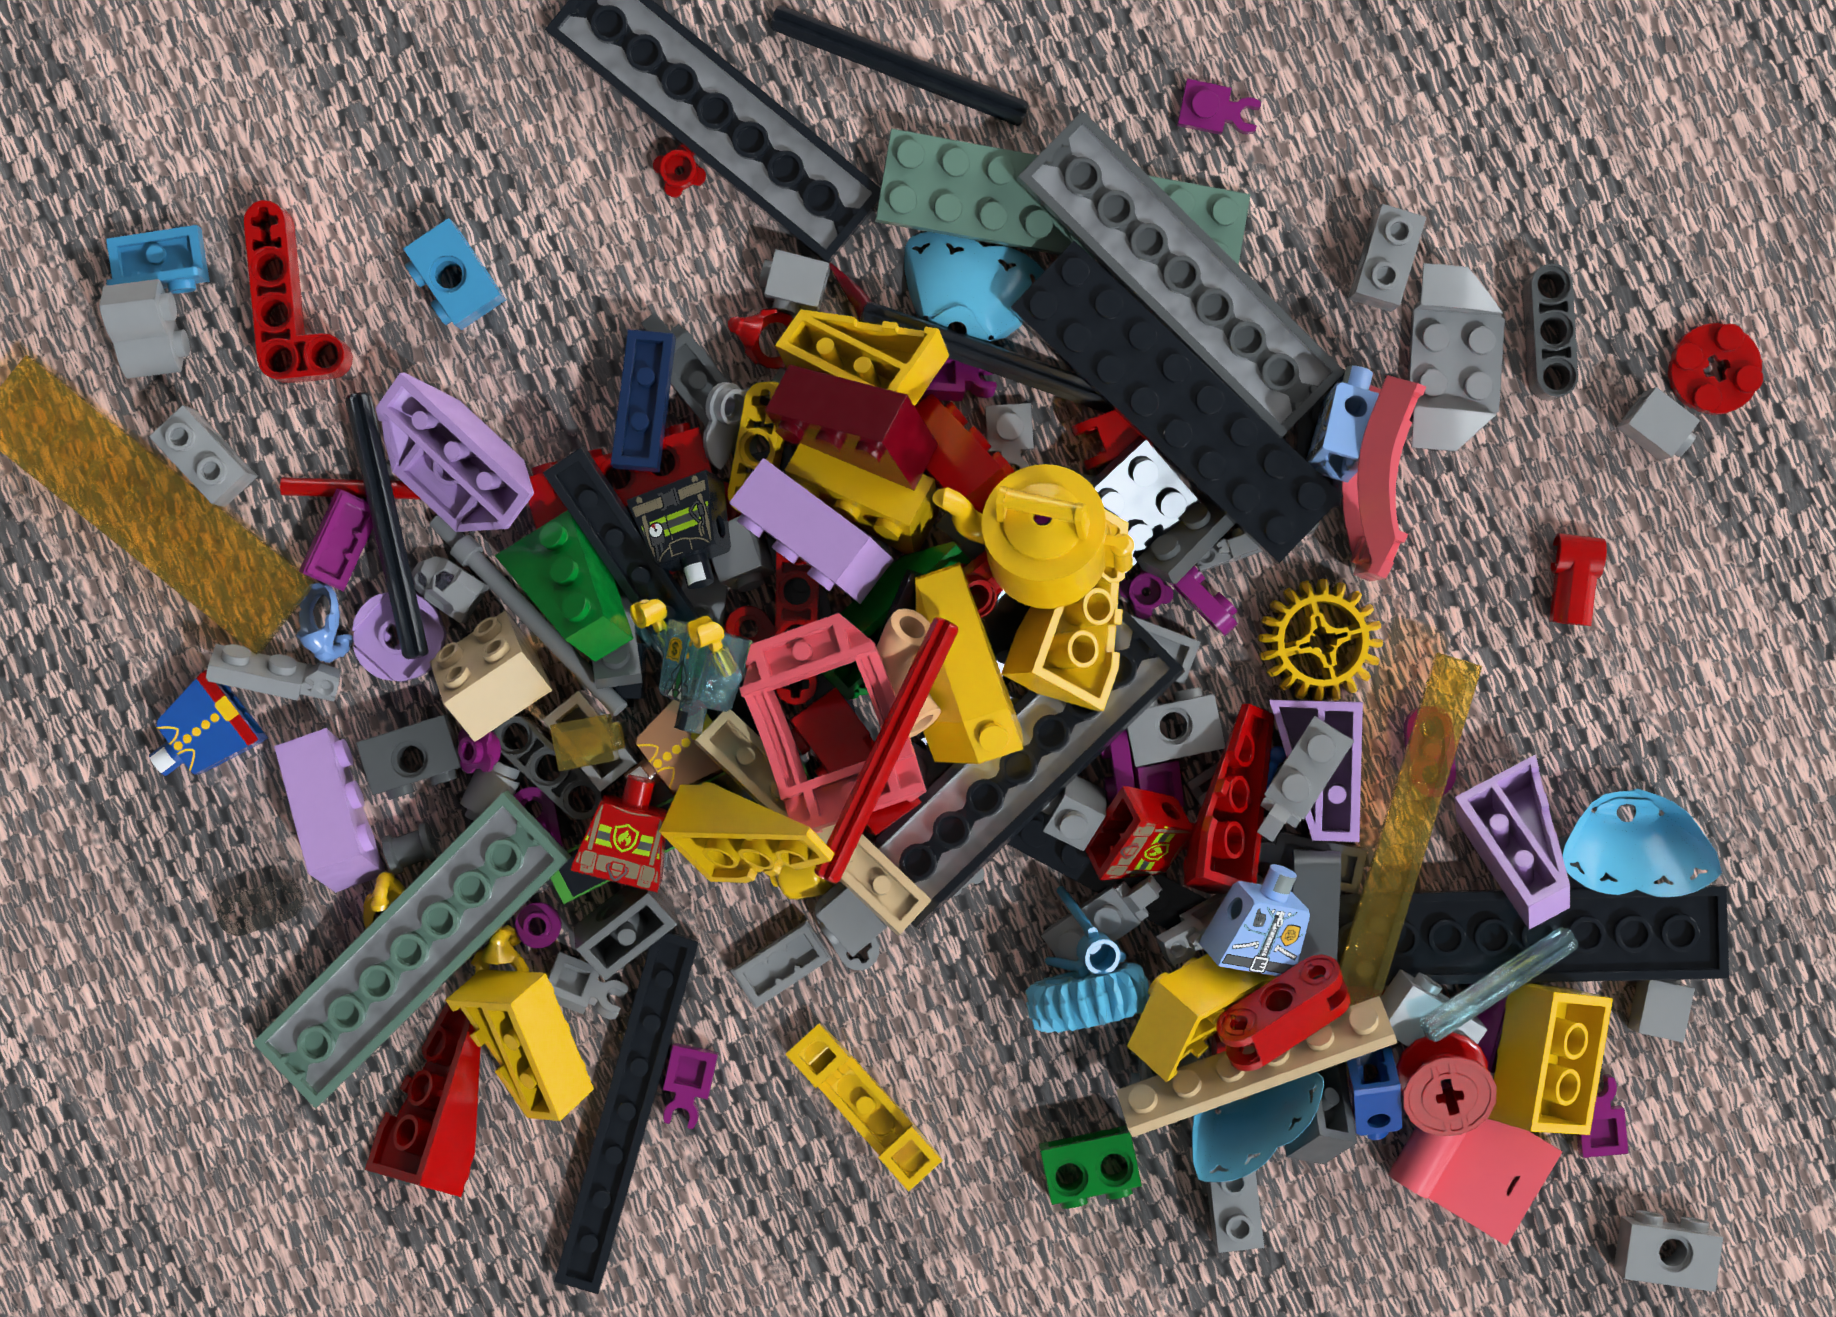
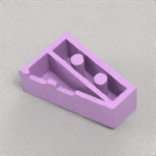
M764 458L729 502L742 513L737 519L738 523L758 538L764 531L776 539L772 546L775 551L793 564L799 558L811 566L807 575L828 591L835 584L859 604L862 603L894 561L870 536Z
M1270 699V705L1287 758L1314 716L1354 740V743L1305 818L1312 840L1359 842L1363 702Z

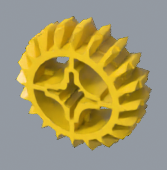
M1327 579L1318 580L1316 593H1313L1309 581H1302L1299 586L1301 597H1298L1293 589L1286 588L1283 591V595L1289 603L1287 606L1277 600H1273L1270 603L1271 609L1278 613L1279 616L1277 619L1271 616L1262 617L1261 623L1265 626L1273 627L1272 634H1259L1257 640L1262 643L1271 642L1272 650L1263 651L1259 656L1261 660L1275 658L1277 664L1271 666L1266 671L1269 677L1277 676L1282 671L1285 673V676L1279 683L1280 689L1287 690L1294 682L1298 683L1295 689V698L1303 699L1310 687L1312 688V700L1322 701L1324 688H1327L1331 700L1337 701L1341 699L1340 684L1343 685L1347 692L1355 693L1358 689L1352 679L1354 675L1362 681H1368L1371 678L1369 672L1361 667L1363 663L1369 665L1379 664L1380 659L1368 654L1369 647L1379 648L1383 646V640L1369 639V631L1380 629L1381 623L1380 621L1365 622L1364 617L1371 614L1374 608L1371 604H1367L1357 610L1355 605L1362 596L1359 591L1352 592L1346 599L1343 598L1346 590L1345 583H1336L1330 594ZM1317 602L1337 607L1346 614L1352 625L1340 628L1331 627L1326 622L1324 614L1320 613ZM1303 607L1306 615L1304 617V633L1300 638L1285 643L1287 625L1293 615ZM1319 628L1321 634L1336 635L1341 633L1340 637L1331 639V644L1325 645L1328 650L1323 654L1319 647L1305 646L1299 648V645L1310 642V637H1316L1313 631ZM1356 638L1355 651L1351 661L1337 674L1335 670V665H1337V648L1342 643ZM1302 653L1310 654L1315 659L1317 667L1321 669L1323 679H1314L1304 675L1294 667L1288 657Z

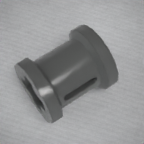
M427 822L419 824L418 830L395 838L387 835L382 837L381 840L386 861L394 875L403 873L404 868L428 859L433 863L440 856L432 829Z

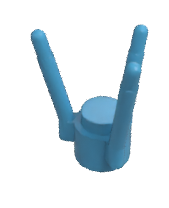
M1059 886L1057 888L1058 895L1081 926L1085 935L1079 940L1076 948L1079 958L1077 961L1049 956L1045 958V963L1056 968L1075 971L1082 977L1086 976L1090 971L1098 975L1112 972L1119 962H1123L1126 959L1125 953L1120 950L1118 941L1113 942L1104 933L1098 932L1097 928L1091 924L1063 886Z

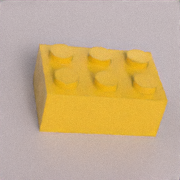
M1510 981L1494 1075V1082L1497 1086L1496 1104L1487 1119L1530 1132L1590 1135L1613 998L1566 987Z

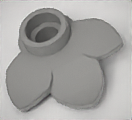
M722 382L714 386L706 400V415L709 422L704 432L703 446L709 462L717 469H721L726 464L730 453L735 454L744 399L749 388L741 389L738 385L729 382ZM758 435L754 436L750 442L749 449L751 454L757 453Z

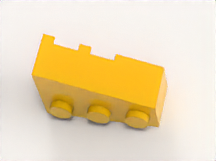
M800 309L775 345L786 368L790 364L907 394L914 406L949 357L939 328L925 327L924 331L901 328L896 322L883 321L882 325L858 322L856 317L803 309Z
M801 443L798 445L785 469L787 476L853 525L905 555L920 551L939 513V508L932 499L934 492H936L935 479L925 474L922 475L913 491Z
M1208 954L1199 959L1193 957L1180 969L1170 974L1164 972L1151 983L1148 988L1150 997L1127 1047L1167 1083L1177 1075L1178 1070L1176 1068L1181 1059L1190 1052L1198 1058L1208 1050V1045L1204 1041L1217 1032L1216 1022L1224 1011L1278 976L1220 967Z
M479 970L445 999L453 1012L461 1008L475 1029L470 1037L477 1047L486 1044L500 1065L495 1070V1073L527 1118L561 1121L594 1090L586 1071V1065L578 1052L569 1024L563 1016L554 994V988L546 973Z

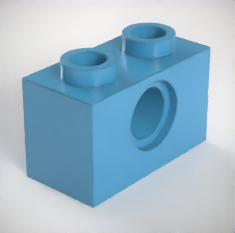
M450 218L403 248L411 260L405 264L407 271L420 288L425 284L428 285L436 297L430 304L445 325L453 322L456 327L463 330L506 301V298L457 225ZM453 266L460 267L462 270L461 282L454 288H444L441 282L444 271Z

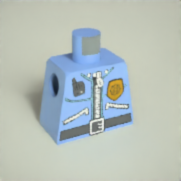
M1353 365L1347 366L1342 383H1336L1324 398L1306 459L1322 476L1348 483L1358 472L1359 455L1364 432L1379 396V393L1369 390L1373 372L1367 368Z
M1272 864L1262 885L1245 881H1238L1232 885L1199 942L1201 947L1218 966L1279 976L1298 964L1310 914L1309 909L1291 892L1297 877L1296 873L1284 866Z

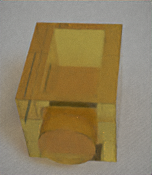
M611 713L550 725L559 771L620 759L618 750L625 749L620 721L612 722Z

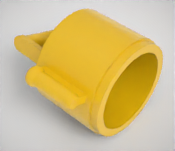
M1041 464L1025 467L1011 473L993 489L986 501L983 514L975 510L971 502L961 493L949 487L938 489L932 496L934 504L952 514L955 529L963 537L985 545L989 566L998 585L1010 597L1027 606L1040 609H1054L1070 605L1083 598L1095 587L1102 577L1106 566L1115 568L1119 572H1127L1133 566V539L1125 533H1119L1115 536L1107 535L1105 510L1098 492L1088 480L1068 468ZM1036 514L1050 517L1052 520L1047 525H1038L1034 521V516Z

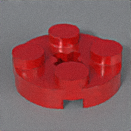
M1709 323L1690 330L1679 339L1671 354V361H1669L1668 379L1676 397L1689 408L1705 414L1721 415L1737 410L1752 398L1755 391L1763 383V366L1759 349L1750 336L1744 333L1741 327L1736 324ZM1712 355L1717 362L1724 361L1727 368L1722 371L1723 379L1718 382L1715 376L1706 377L1704 374V369L1709 366L1708 358Z

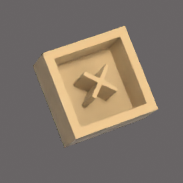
M506 610L496 617H489L480 622L474 629V632L459 642H453L444 646L436 654V657L430 661L443 704L474 742L552 691L537 651Z

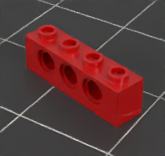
M682 423L665 429L662 452L673 454L675 458L674 469L665 476H657L653 472L630 470L631 479L624 488L614 489L627 509H629L627 500L704 470L715 475L712 464L706 457L703 446V433L699 427L691 429L689 423ZM601 448L589 450L588 452L608 480V473L613 467L611 465L612 453L603 455ZM558 461L531 468L533 476L529 478L534 494L528 502L536 529L568 510L543 474L545 470Z

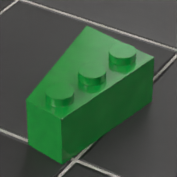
M568 510L494 555L560 635L595 662L634 639L613 575Z

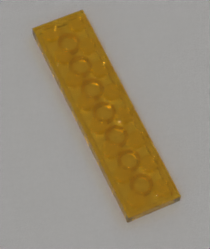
M25 355L0 386V452L253 653H261L308 595L313 584L316 582L307 575L298 572L299 569L222 507L211 504L193 484L33 357Z

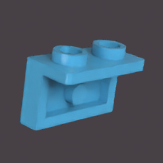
M198 225L106 239L112 279L106 280V285L159 279L164 289L168 288V292L181 294L195 291L196 284L210 282L202 228Z

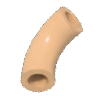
M906 608L898 609L891 615L876 647L896 696L930 627L929 621L923 615ZM930 693L909 734L910 738L927 729L941 713V709L932 699Z

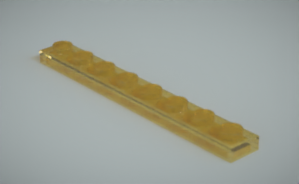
M1435 653L1339 965L1343 974V981L1351 996L1349 1006L1377 996L1381 998L1481 673L1482 666L1445 654Z

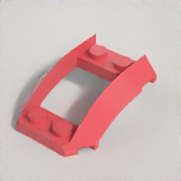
M1389 375L1386 376L1381 389L1370 385L1369 390L1379 393V396L1364 432L1359 455L1358 472L1348 483L1342 481L1345 527L1352 552L1351 562L1356 565L1353 575L1369 582L1387 578L1394 564L1393 560L1399 545L1405 543L1408 536L1407 533L1400 531L1398 526L1395 499L1396 480L1402 449L1412 424L1409 420L1418 398L1423 396L1426 390V386Z
M839 613L751 644L745 663L748 665L743 686L739 687L741 696L745 698L761 737L780 799L784 801L788 818L809 826L815 833H822L823 828L837 823L866 761L808 780L791 730L774 690L856 661L880 728H882L896 698L875 643ZM910 736L907 738L873 811L905 800L912 802L926 792Z

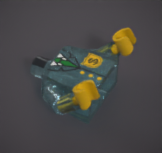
M657 599L641 600L630 606V614L632 620L639 628L643 629L650 625L653 626L654 630L651 635L663 653L659 684L660 694L680 702L674 728L701 734L707 709L724 712L732 709L743 678L749 648L753 641L725 632L722 626L717 622H713L708 616H703L690 622L669 619L668 622H665L667 610L662 601Z

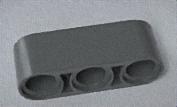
M1551 263L1541 266L1528 275L1522 288L1528 385L1534 396L1546 401L1558 399L1573 391L1578 382L1579 375L1573 281L1566 268L1559 264ZM1541 276L1548 277L1554 282L1556 287L1554 298H1546L1539 292L1537 284ZM1543 322H1550L1558 329L1559 337L1556 344H1549L1541 337L1540 329ZM1546 367L1556 369L1561 375L1562 381L1558 390H1552L1544 383L1543 373Z
M515 715L494 729V733L500 741L501 753L567 815L578 820L594 817L600 801L606 794L605 790L600 792L573 757L534 720L527 716ZM514 723L522 724L528 731V741L521 749L512 747L507 741V730ZM547 754L558 757L562 765L561 774L555 780L545 778L540 772V761ZM581 785L589 787L595 794V805L589 811L578 809L573 802V793Z
M1293 849L1291 870L1296 873L1297 877L1291 892L1309 909L1310 914L1298 963L1310 956L1320 954L1331 956L1337 961L1340 851ZM1317 975L1313 979L1315 980L1319 977H1324V975Z

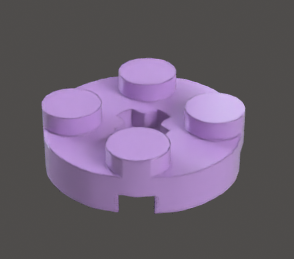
M388 592L375 595L369 599L356 614L352 631H354V652L360 664L372 675L384 680L403 682L421 677L432 669L430 661L444 647L447 633L439 611L419 594H416L429 650L428 654L421 658L406 659L402 656L400 644L395 646V648L389 644L392 635L388 630L392 625L395 627L396 625Z

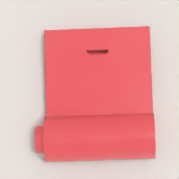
M1444 1080L1441 1087L1442 1089H1447L1451 1087V1084ZM1486 1119L1476 1129L1456 1136H1437L1423 1132L1416 1126L1388 1175L1412 1192L1425 1199L1429 1198L1507 1246L1563 1151L1530 1131Z

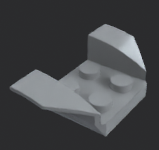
M1423 263L1421 301L1414 305L1411 315L1407 380L1426 386V390L1423 396L1418 398L1412 413L1411 448L1457 451L1499 412L1505 319L1501 315L1504 313L1469 267Z

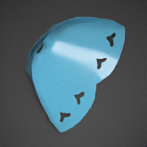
M923 232L912 236L905 246L904 270L909 295L918 317L925 320L924 316H928V322L948 328V325L952 322H961L967 329L965 335L987 343L1009 336L1023 324L1010 311V307L1032 285L1030 274L1034 276L1036 281L1045 272L1036 261L1020 251L1006 246L983 247L972 239ZM930 243L922 254L912 249L914 246L922 247L924 244ZM949 243L953 248L961 247L964 250L951 255L946 244ZM1001 259L1007 264L1015 263L1016 266L1005 271L1003 265L998 260ZM989 336H994V339L988 340Z
M1638 788L1630 791L1604 794L1592 802L1577 821L1564 846L1562 855L1566 871L1573 879L1589 889L1612 895H1621L1639 890L1656 897L1683 896L1708 886L1722 873L1716 850L1691 815L1676 803ZM1631 804L1636 807L1633 821H1621L1617 816L1619 806ZM1597 807L1595 813L1591 811L1592 808ZM1659 810L1664 812L1663 816H1659ZM1578 862L1584 874L1577 867L1571 866L1570 863ZM1695 868L1708 870L1707 873L1698 874L1694 880L1690 879ZM1607 873L1616 879L1617 882L1610 881L1609 879L1601 881L1600 878ZM1662 876H1665L1669 881L1673 882L1674 884L1670 885L1666 882H1663L1661 884H1654V881H1657L1661 879Z
M1318 1072L1253 1094L1247 1099H1239L1219 1106L1217 1108L1220 1109V1114H1216V1108L1194 1115L1192 1160L1198 1180L1204 1182H1224L1245 1177L1263 1166L1274 1154L1277 1147L1295 1140L1310 1125L1318 1110L1324 1088L1323 1077ZM1315 1086H1317L1315 1091L1313 1092L1312 1103H1310L1309 1091L1312 1090ZM1293 1118H1302L1299 1122H1296L1291 1130H1289ZM1260 1153L1259 1156L1250 1159L1249 1163L1245 1165L1248 1154ZM1218 1165H1220L1224 1169H1228L1227 1172H1222L1218 1170L1214 1173H1210V1171L1214 1170Z

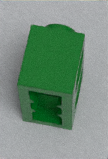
M1127 1125L1039 1143L1052 1205L1061 1203V1208L1063 1209L1076 1208L1086 1205L1089 1197L1103 1194L1106 1195V1199L1124 1198L1133 1194L1132 1188L1142 1186L1132 1136ZM1110 1154H1119L1125 1158L1123 1169L1116 1174H1107L1101 1170L1103 1159ZM1066 1163L1075 1164L1081 1169L1079 1178L1069 1184L1062 1183L1056 1178L1058 1168Z

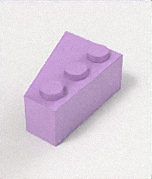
M324 728L274 746L307 873L336 893L373 880L379 874L385 872L373 832L363 808L365 803L362 791L358 783L353 780L349 766L353 765V758L345 739L339 740L332 732Z
M1536 754L1455 796L1456 821L1528 929L1570 908V883L1558 837L1551 819L1549 803L1542 785Z

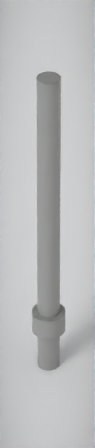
M438 515L434 517L430 522V526L452 548L450 554L463 567L469 566L613 716L621 713L627 706V702L612 687L596 689L593 667L482 554L483 547L471 535L465 536L462 532H455Z

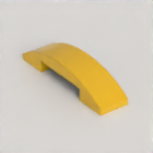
M821 1023L817 1024L785 1054L815 1088L818 1087L869 1143L879 1155L880 1161L908 1192L943 1161L938 1152L905 1112Z

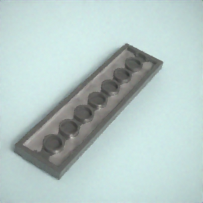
M1083 110L1017 177L1016 180L1156 319L1281 437L1345 373Z

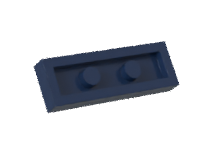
M628 329L611 458L613 468L660 472L676 344L674 333Z

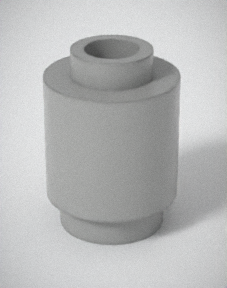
M499 759L490 772H482L481 769H475L460 802L462 806L467 808L465 816L475 821L503 792L508 790L514 796L520 784V781L517 780L520 770L502 759Z

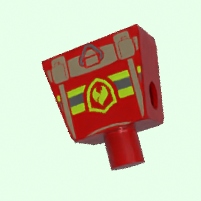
M628 775L622 798L607 794L603 796L572 863L571 871L658 892L663 878L666 838L659 830L668 811L649 805L655 784L653 780L637 775Z
M1122 786L1107 808L1105 818L1085 848V851L1100 880L1162 874L1167 871L1181 850L1188 849V840L1193 834L1195 823L1189 821L1182 806L1175 797Z

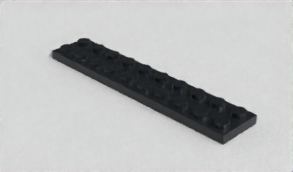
M1723 884L1708 885L1694 893L1677 897H1656L1639 890L1621 895L1600 893L1587 887L1570 888V908L1531 929H1528L1502 889L1340 893L1337 962L1341 968L1343 981L1346 986H1389L1400 969L1414 978L1420 972L1439 985L1510 983V981L1538 983L1729 979L1727 886Z

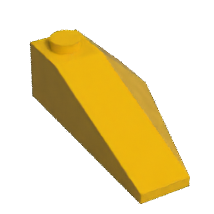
M1104 509L1107 535L1128 534L1129 523ZM1106 566L1102 577L1095 587L1080 600L1054 609L1030 607L1015 634L1001 675L1037 694L1095 711H1104L1119 669L1120 653L1115 652L1116 625H1122L1123 609L1117 608L1119 582L1125 578V572H1119L1115 568Z
M960 562L916 577V612L923 615L930 625L935 617H941L958 627V633L929 692L932 699L941 709L939 717L923 731L934 761L981 764L1023 750L1022 728Z
M703 782L701 785H680L659 830L710 882L747 883L754 881L759 872H764L771 877L779 875L782 866L787 865L799 870L831 862L834 856V852L809 826L710 782Z

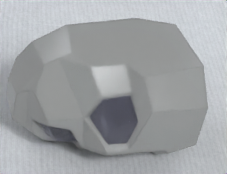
M434 556L418 562L411 572L414 588L420 596L461 624H466L489 589V586L484 581L447 558Z

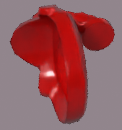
M777 308L762 309L759 313L742 318L735 316L728 320L729 330L739 337L745 348L746 356L755 365L759 364L771 369L786 367L781 356L768 357L762 352L759 345V337L762 330L770 323H782L788 328L794 319L792 316L778 311Z

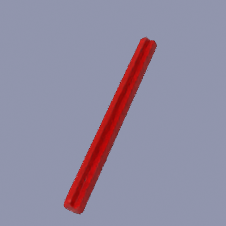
M941 617L933 619L826 845L834 852V856L831 862L816 865L814 869L815 874L832 883L840 881L958 633V627L954 623Z

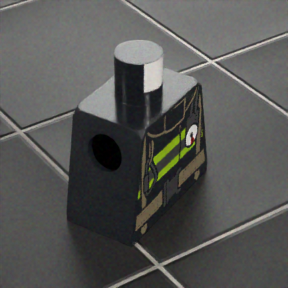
M704 470L627 500L632 516L657 566L671 572L683 570L688 589L702 588L715 581L709 559L725 554L731 548L725 487L722 478Z

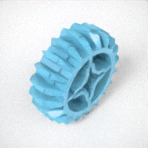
M1128 962L1118 964L1112 972L1105 975L1094 974L1090 971L1086 976L1082 977L1077 972L1072 971L1044 978L1041 981H1036L1026 990L1028 1015L1032 1019L1034 1029L1047 1033L1088 1029L1093 1026L1105 1025L1106 1023L1133 1017L1134 1014H1139L1144 1010L1149 999L1148 978L1144 975L1141 965Z

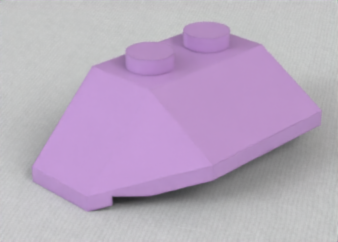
M405 372L399 373L375 408L378 420L382 421L384 443L392 472L455 532L508 529L534 494L524 459L460 400Z

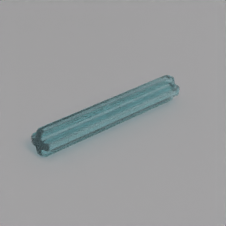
M1563 927L1556 929L1421 1018L1419 1024L1424 1035L1434 1042L1440 1041L1574 952L1578 947V942L1572 931Z

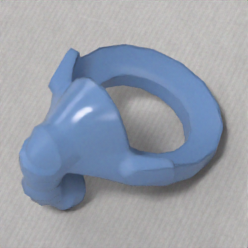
M312 584L306 589L301 599L300 608L302 610L299 611L300 631L297 632L296 636L305 648L314 653L315 658L325 663H330L339 657H344L349 652L350 646L354 642L353 636L344 634L335 637L340 619L337 595L333 588L327 584ZM325 595L329 601L330 613L325 618V626L319 629L315 624L313 609L318 599Z

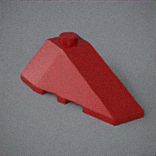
M1252 704L1241 705L1194 824L1193 834L1188 840L1187 856L1183 865L1185 874L1184 886L1209 894H1227L1232 885L1238 881L1257 884L1262 835L1257 833L1264 819L1265 808L1261 807L1260 804L1266 797L1264 794L1267 791L1274 725L1273 713Z
M446 1002L422 1046V1054L427 1062L421 1071L417 1072L413 1077L406 1075L400 1089L408 1093V1096L397 1116L389 1112L385 1113L378 1126L365 1170L458 1197L462 1196L475 1155L481 1046L477 1047L470 1037L475 1029L461 1008L453 1012Z

